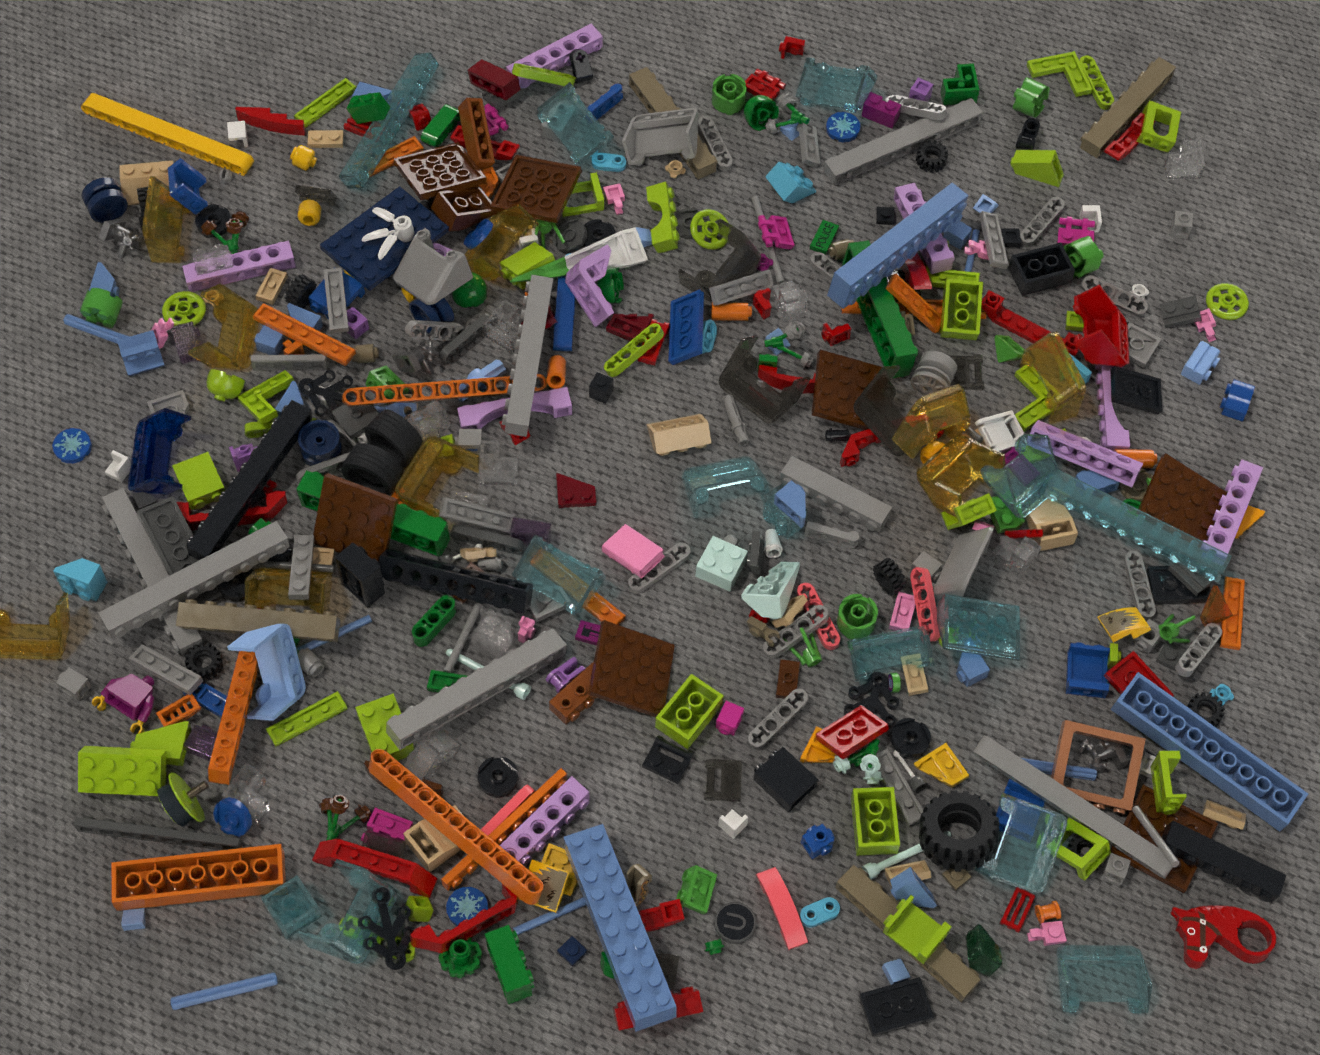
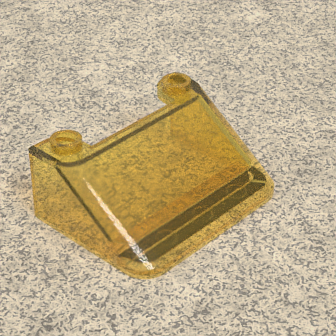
M150 176L143 219L144 240L152 263H180L181 257L185 255V248L180 245L183 215L190 213V210L171 197L169 186L155 176Z

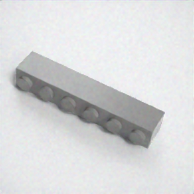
M791 456L781 471L780 482L784 486L792 480L804 489L806 497L809 496L815 499L820 505L831 507L838 514L842 513L848 516L853 522L864 524L871 531L880 533L890 517L891 506L794 456Z

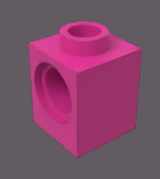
M725 701L716 720V729L724 735L731 734L734 736L742 720L744 708Z

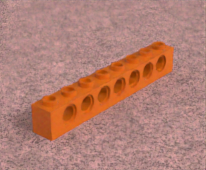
M239 651L208 767L209 782L230 784L247 718L246 715L248 714L259 672L255 652Z

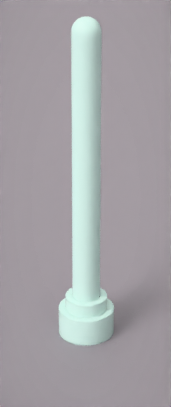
M447 649L446 655L450 657L453 650ZM462 654L457 659L458 662L473 670L485 667ZM519 682L509 687L514 691L516 697L525 700L531 691V686L524 682Z
M950 831L943 832L949 837L952 835ZM919 843L877 864L867 863L862 866V869L866 873L868 872V878L873 880L885 868L891 867L924 850L921 849Z

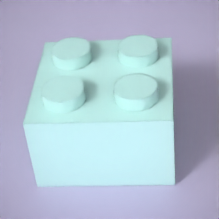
M712 536L696 566L695 577L731 592L747 561L748 551Z

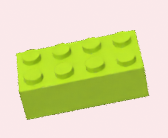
M84 746L78 752V792L158 796V789L166 785L167 750Z

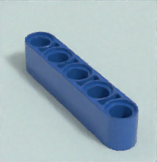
M566 276L558 277L555 312L557 322L554 326L553 351H572L576 298L565 282Z

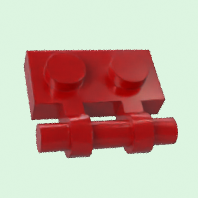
M758 68L754 74H751L745 80L747 92L754 96L765 95L772 100L780 94V89L784 90L786 84L781 82L780 78H774L769 75V72Z

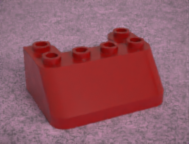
M1099 284L1074 296L1073 310L1077 315L1081 316L1084 323V328L1082 329L1084 337L1081 334H1077L1073 341L1076 349L1080 350L1083 353L1084 359L1091 364L1117 367L1128 365L1127 321Z

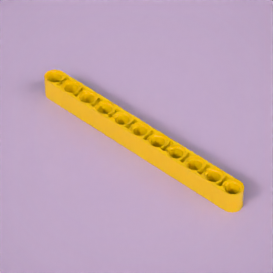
M91 93L81 106L85 114H91L90 116L105 120V122L120 126V128L128 131H135L138 135L146 138L150 137L153 141L161 144L165 143L166 146L176 150L180 149L181 152L191 156L195 155L196 158L211 161L210 163L222 168L226 167V169L234 173H241L242 176L246 175L254 163L253 157L248 153L95 93Z

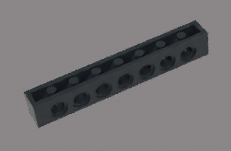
M392 549L385 550L379 558L382 578L387 581H398L407 586L414 585L421 587L423 590H434L443 595L450 594L457 596L459 599H470L479 604L494 605L495 608L510 609L515 613H525L531 606L533 584Z

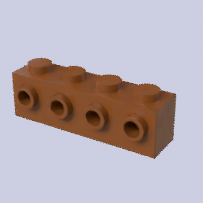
M466 98L458 106L466 150L478 168L483 170L495 163L482 98Z
M594 662L549 701V710L566 725L570 721L574 722L577 720L580 712L584 708H590L596 697L588 695Z

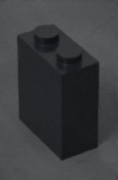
M782 747L779 751L774 750L769 755L767 762L764 764L760 763L755 768L753 780L789 813L817 786L818 779L790 752Z

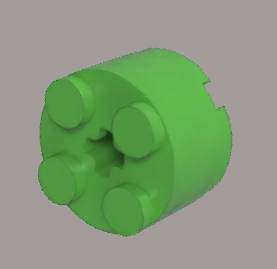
M724 74L714 80L712 105L716 110L727 115H733L743 109L746 103L747 91L744 79L735 74L725 76Z
M1026 77L1021 88H1017L1014 93L1016 100L1013 104V109L1036 118L1045 106L1042 104L1044 99H1048L1050 88L1045 84Z
M1090 236L1082 237L1063 246L1075 269L1073 277L1077 276L1080 278L1099 269L1101 259L1104 257L1101 249H1098Z
M91 288L90 291L87 290L80 313L86 317V321L94 324L100 322L105 327L113 328L123 301L117 295L115 298L110 296L111 292L107 290Z
M852 594L845 597L839 606L837 615V626L840 632L848 639L868 637L874 631L878 616L877 605L871 598L863 597L862 594Z

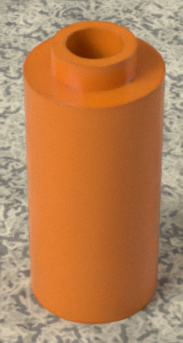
M713 302L711 304V320L748 321V317H752V306H748V303L726 302L714 306Z
M554 355L548 361L546 381L551 388L558 389L565 384L566 360L560 355Z
M1114 450L1119 454L1143 463L1142 468L1152 469L1157 464V454H1154L1153 450Z

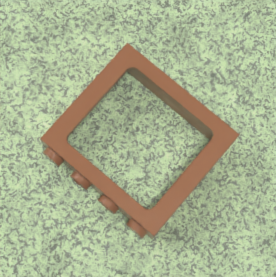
M1068 720L1063 721L1051 778L1064 786L1063 781L1073 733L1131 746L1133 749L1122 799H1115L1069 787L1066 788L1092 803L1098 809L1105 810V807L1113 808V812L1118 814L1132 811L1146 739Z

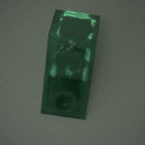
M977 924L966 935L968 963L970 968L990 977L1002 966L1001 949L983 926Z

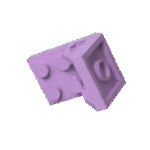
M608 244L581 259L566 274L565 282L594 327L602 324L614 313L611 304L606 301L601 289L595 284L596 281L602 279L606 274L611 254Z

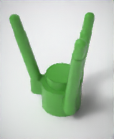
M536 219L535 235H538V232L541 231V246L545 248V234L549 233L552 227L561 242L565 243L556 223Z
M1171 614L1163 624L1158 626L1161 638L1168 640L1170 644L1174 642L1189 643L1190 640L1175 637L1179 634V627L1189 623L1196 617L1191 616L1175 624L1169 623L1174 617V614Z
M801 627L800 632L807 645V649L802 652L803 656L793 647L789 650L800 660L802 665L807 664L808 667H812L822 661V656L818 651L813 633L809 635L812 643L811 646L804 629Z

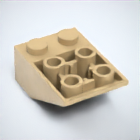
M1057 494L1020 501L1029 529H1043L1042 537H1033L1037 552L1075 543L1078 531L1072 516Z
M456 805L452 806V807H454L458 812H460V810L456 807ZM426 819L421 820L403 833L405 843L428 872H432L461 850Z

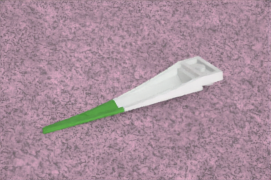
M634 227L619 231L556 261L515 277L510 282L530 281L531 275L549 278L566 276L567 272L581 259L607 244L611 249L607 268H629L630 266L645 263L648 261L637 229Z

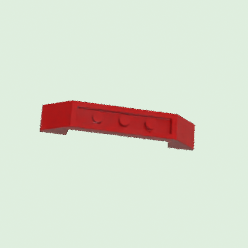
M990 290L982 299L981 307L993 323L1056 356H1061L1064 349L1071 355L1078 353L1079 350L1076 349L1073 342L1075 340L1074 334L1068 332L1066 337L1062 338L1003 307L1005 298Z
M917 413L851 434L841 455L840 466L847 465L850 467L855 465L859 461V449L865 448L868 444L874 442L881 443L890 437L897 438L908 431L915 432L921 428L926 439H937L944 434L946 424L928 415Z
M285 491L266 493L267 506L249 508L238 525L255 524L260 518L265 522L271 521L288 503ZM176 502L192 531L197 530L199 524L208 517V513L192 515L188 502Z
M341 839L321 841L312 859L313 862L332 867L334 862H338L410 885V892L428 898L431 897L437 882V878L415 862Z
M502 884V894L505 899L499 900L492 908L481 910L475 917L470 920H463L454 929L443 931L439 937L436 936L429 924L424 927L420 926L410 934L411 945L416 948L443 953L449 950L450 945L458 939L467 940L514 914L519 897Z

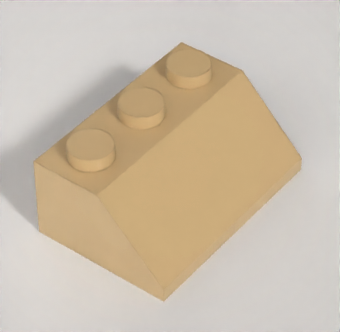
M173 160L120 165L121 190L128 205H138L137 189L152 186L156 203L177 201L170 196L168 167L174 164Z
M702 414L647 424L653 450L661 456L668 455L671 451L684 452L691 447L704 448L707 446L706 444H711L709 423Z

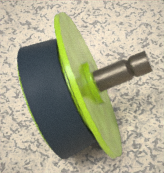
M173 772L170 773L168 776L170 784L158 789V797L166 813L181 827H184L193 818L198 822H203L205 820L204 811L196 796L209 788L207 782L203 781L191 789L179 775Z

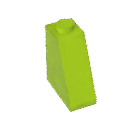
M1016 150L1014 157L1011 158V167L1014 169L1015 174L1052 186H1060L1064 173L1056 150Z
M183 721L136 734L135 741L131 742L130 748L167 750L166 764L183 766L192 731L189 721Z

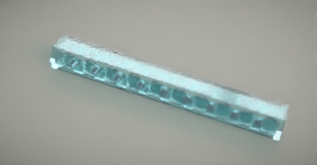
M431 52L414 55L386 100L390 109L385 119L372 122L341 171L339 178L348 189L364 188L408 117L409 112H411L436 72L439 64Z
M1058 469L1046 486L1044 496L1048 497L1051 501H1056L1067 509L1074 510L1085 518L1092 519L1101 526L1108 527L1119 535L1126 536L1137 544L1144 545L1152 549L1153 552L1168 557L1175 563H1181L1189 570L1198 572L1211 581L1219 583L1231 561V555Z

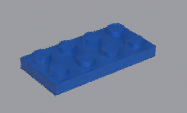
M700 289L671 301L668 362L672 365L702 354L704 292Z

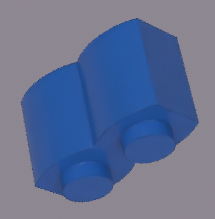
M1233 379L1232 384L1228 383L1224 394H1227V398L1223 397L1219 407L1223 409L1221 414L1243 422L1255 386Z

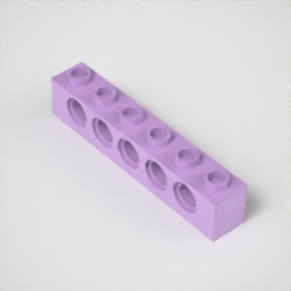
M591 23L514 63L558 71L564 66L571 65L569 55L572 50H584L587 55L600 50L603 47V36ZM578 54V56L576 57V60H578L579 58H581V55H580V54ZM514 63L506 66V71L512 73ZM518 76L521 88H527L531 83L537 81Z
M915 183L895 187L894 201L903 219L926 203L922 198L921 190L917 188ZM942 234L935 241H930L925 249L919 250L931 274L952 269V263L955 260L954 253L949 250L946 238H943Z
M285 241L201 262L190 263L182 267L189 291L195 292L266 275L270 268L283 271L295 268L296 266L290 243Z
M1037 420L1032 427L1027 440L1029 445L1130 487H1133L1143 466V463L1040 420Z
M1242 459L1239 466H1234L1231 474L1234 477L1233 481L1228 480L1225 491H1228L1226 496L1222 495L1219 506H1222L1221 510L1216 509L1212 519L1216 522L1214 526L1210 525L1206 535L1209 536L1208 541L1204 540L1201 545L1200 551L1203 552L1202 560L1223 567L1263 467Z
M571 776L500 846L523 866H526L532 858L531 855L536 851L540 852L550 837L554 838L561 830L560 827L564 823L569 824L574 819L575 813L579 809L583 810L589 804V791ZM570 800L573 804L566 806L563 802ZM552 814H556L559 816L555 820H551L548 818ZM537 828H541L544 830V832L541 834H536L534 830ZM523 842L530 844L527 848L519 846Z

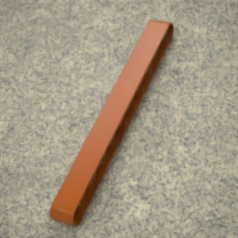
M537 374V379L541 381V387H535L534 393L543 390L547 385L546 378L541 374ZM510 376L357 387L347 389L342 395V401L346 406L353 407L507 395L509 383L513 384V380H510ZM498 381L504 383L505 389L503 391L497 389L496 383ZM479 383L486 385V392L478 390ZM460 384H465L468 387L466 394L460 392ZM445 385L449 388L450 392L448 395L441 393V386ZM423 387H428L431 390L430 396L427 397L422 394ZM405 388H409L412 391L411 398H406L403 395ZM391 390L394 394L393 399L385 398L384 391ZM367 391L373 392L375 399L372 401L367 400L365 393ZM354 393L356 401L349 402L346 399V394Z
M376 749L371 753L368 769L374 777L522 901L529 905L538 903L544 885L537 876L388 752Z

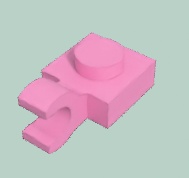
M620 183L603 187L608 205H614L616 215L623 214L622 201H625V195Z
M973 240L968 241L969 247H964L965 254L972 255L978 253L979 258L989 260L985 241L979 240L978 243Z
M1209 308L1200 311L1202 321L1194 323L1198 332L1205 331L1208 341L1212 342L1216 340L1215 332L1212 328L1216 326V322Z
M160 318L158 323H154L152 330L154 331L159 349L163 348L168 339L167 331L174 326L172 318H169L167 322Z
M522 616L518 623L520 626L518 641L524 643L528 638L532 639L534 636L535 620Z
M1062 921L1041 923L1040 929H1030V933H1027L1029 942L1043 940L1044 946L1062 944L1067 941Z

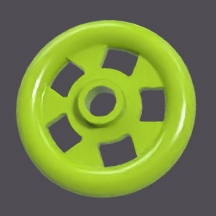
M705 209L699 211L694 215L690 224L693 239L699 246L705 249H720L727 244L730 238V225L727 219L716 210ZM709 216L710 221L704 222L703 217ZM718 220L722 224V227L719 228L718 224L715 221ZM697 226H702V232H698ZM718 233H720L721 235H723V237L721 238V240H718V239L716 238V236L718 235ZM704 238H710L711 243L705 241Z
M1217 284L1206 295V305L1211 313L1224 320H1235L1242 317L1249 307L1248 297L1245 292L1233 284ZM1227 290L1228 293L1221 294L1220 291ZM1233 295H1238L1240 299L1236 300V298ZM1213 297L1219 298L1218 303L1213 302ZM1235 305L1240 307L1238 311L1233 309ZM1220 307L1227 309V313L1219 310Z
M181 291L171 295L162 307L163 318L166 322L169 318H172L174 322L173 327L176 328L195 326L203 319L206 313V304L202 297L190 291ZM187 298V301L179 302V299ZM197 303L198 307L193 309L192 304ZM176 306L175 311H169L170 307ZM194 314L195 317L189 320L188 317ZM178 316L182 319L180 321H177L174 318Z

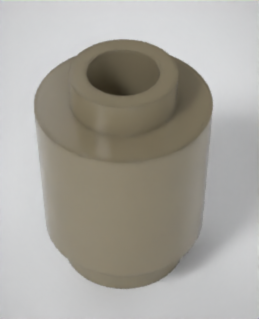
M845 239L831 243L828 249L830 257L835 260L843 259L848 244L854 241L852 239Z
M374 344L352 347L356 349V354L352 358L353 362H376V358H379L378 347H375Z

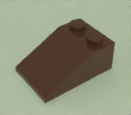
M481 187L440 191L437 193L431 206L438 218L449 226V232L464 230L498 213L491 210L490 205L492 201Z

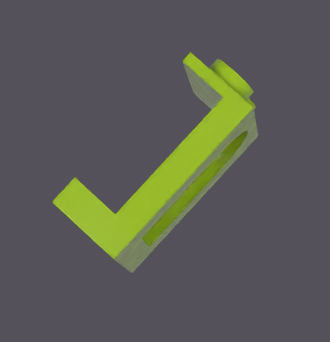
M1149 100L1142 110L1145 117L1142 132L1136 142L1160 151L1169 152L1176 143L1181 111ZM1154 120L1169 125L1166 136H1160L1154 131Z
M597 172L590 173V181L576 183L572 192L574 194L592 191L595 204L577 207L565 206L562 213L563 217L604 210V197Z
M1159 751L1150 766L1156 812H1163L1166 815L1174 814L1179 810L1187 797L1186 794H1173L1170 774H1172L1181 759L1180 751Z
M1070 817L1060 824L1057 831L1048 837L1043 844L1046 857L1049 858L1053 854L1076 868L1078 877L1084 881L1111 854L1108 840ZM1073 832L1094 844L1083 857L1062 846Z

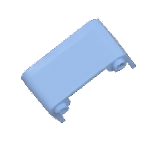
M275 624L245 632L227 646L228 650L255 652L263 685L258 688L255 694L258 706L246 715L247 719L274 721L304 695L306 689L305 680L291 628L288 624Z

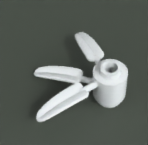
M376 207L372 212L387 222H393L395 230L389 231L387 228L373 231L363 236L362 242L387 237L378 253V258L381 260L396 242L397 238L402 242H409L413 239L414 228L411 219L407 216H399L394 219V214Z

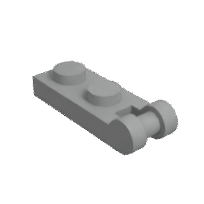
M798 123L797 131L800 137L802 163L817 168L820 165L817 129L812 125L807 126L804 123Z
M807 522L804 535L806 537L852 550L858 546L859 533L856 531L848 533L836 527L823 526L818 522Z

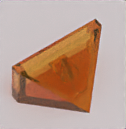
M1213 585L1200 616L1204 627L1209 623L1217 624L1233 616L1217 585Z

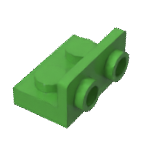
M386 365L371 370L365 383L367 387L405 384ZM409 388L403 390V395L408 394ZM391 390L384 391L385 398L393 399L394 394Z
M1007 490L1003 496L991 497L997 511L991 513L990 517L997 533L1018 530L1025 522V519L1012 490Z
M697 865L686 869L682 875V887L676 899H680L682 908L687 907L700 914H706L717 874Z

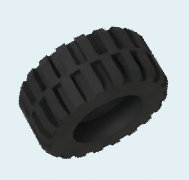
M954 790L949 794L946 792L939 794V798L934 797L930 800V804L925 805L920 816L919 839L921 849L924 850V854L928 859L932 858V863L937 866L942 865L943 869L946 870L951 868L955 869V872H961L962 869L971 871L975 866L980 868L984 865V861L988 862L992 858V854L997 849L999 818L996 816L995 809L990 807V803L987 800H981V796L975 793L971 795L968 791L959 793L957 790ZM960 822L974 828L977 834L971 838L960 840L945 835L941 828L950 823Z

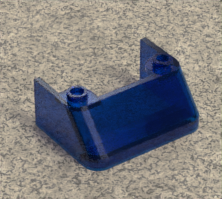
M163 408L138 422L128 481V489L130 491L170 494L182 488L183 484L176 483L173 476L168 475L172 442L181 437L183 432L182 424L190 421L192 416Z

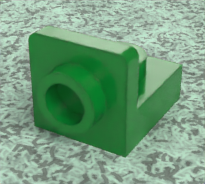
M759 354L758 369L759 365L777 367L778 356Z

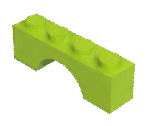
M666 181L646 187L648 203L654 211L662 212L660 222L651 229L652 245L657 253L677 249L680 237L676 230L678 221L674 215V212H676V206L673 202L675 197L674 190L668 186Z

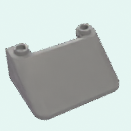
M696 108L640 114L633 117L622 139L628 164L640 166L645 163V157L681 152L685 160L695 158L697 154L698 111Z
M426 228L418 231L393 275L395 283L427 305L437 303L473 278L465 255L456 250H450L446 253L445 257L435 251L430 231Z
M988 527L960 534L958 538H953L950 545L953 549L936 584L932 582L936 604L958 613L964 593L982 555H985L994 528Z

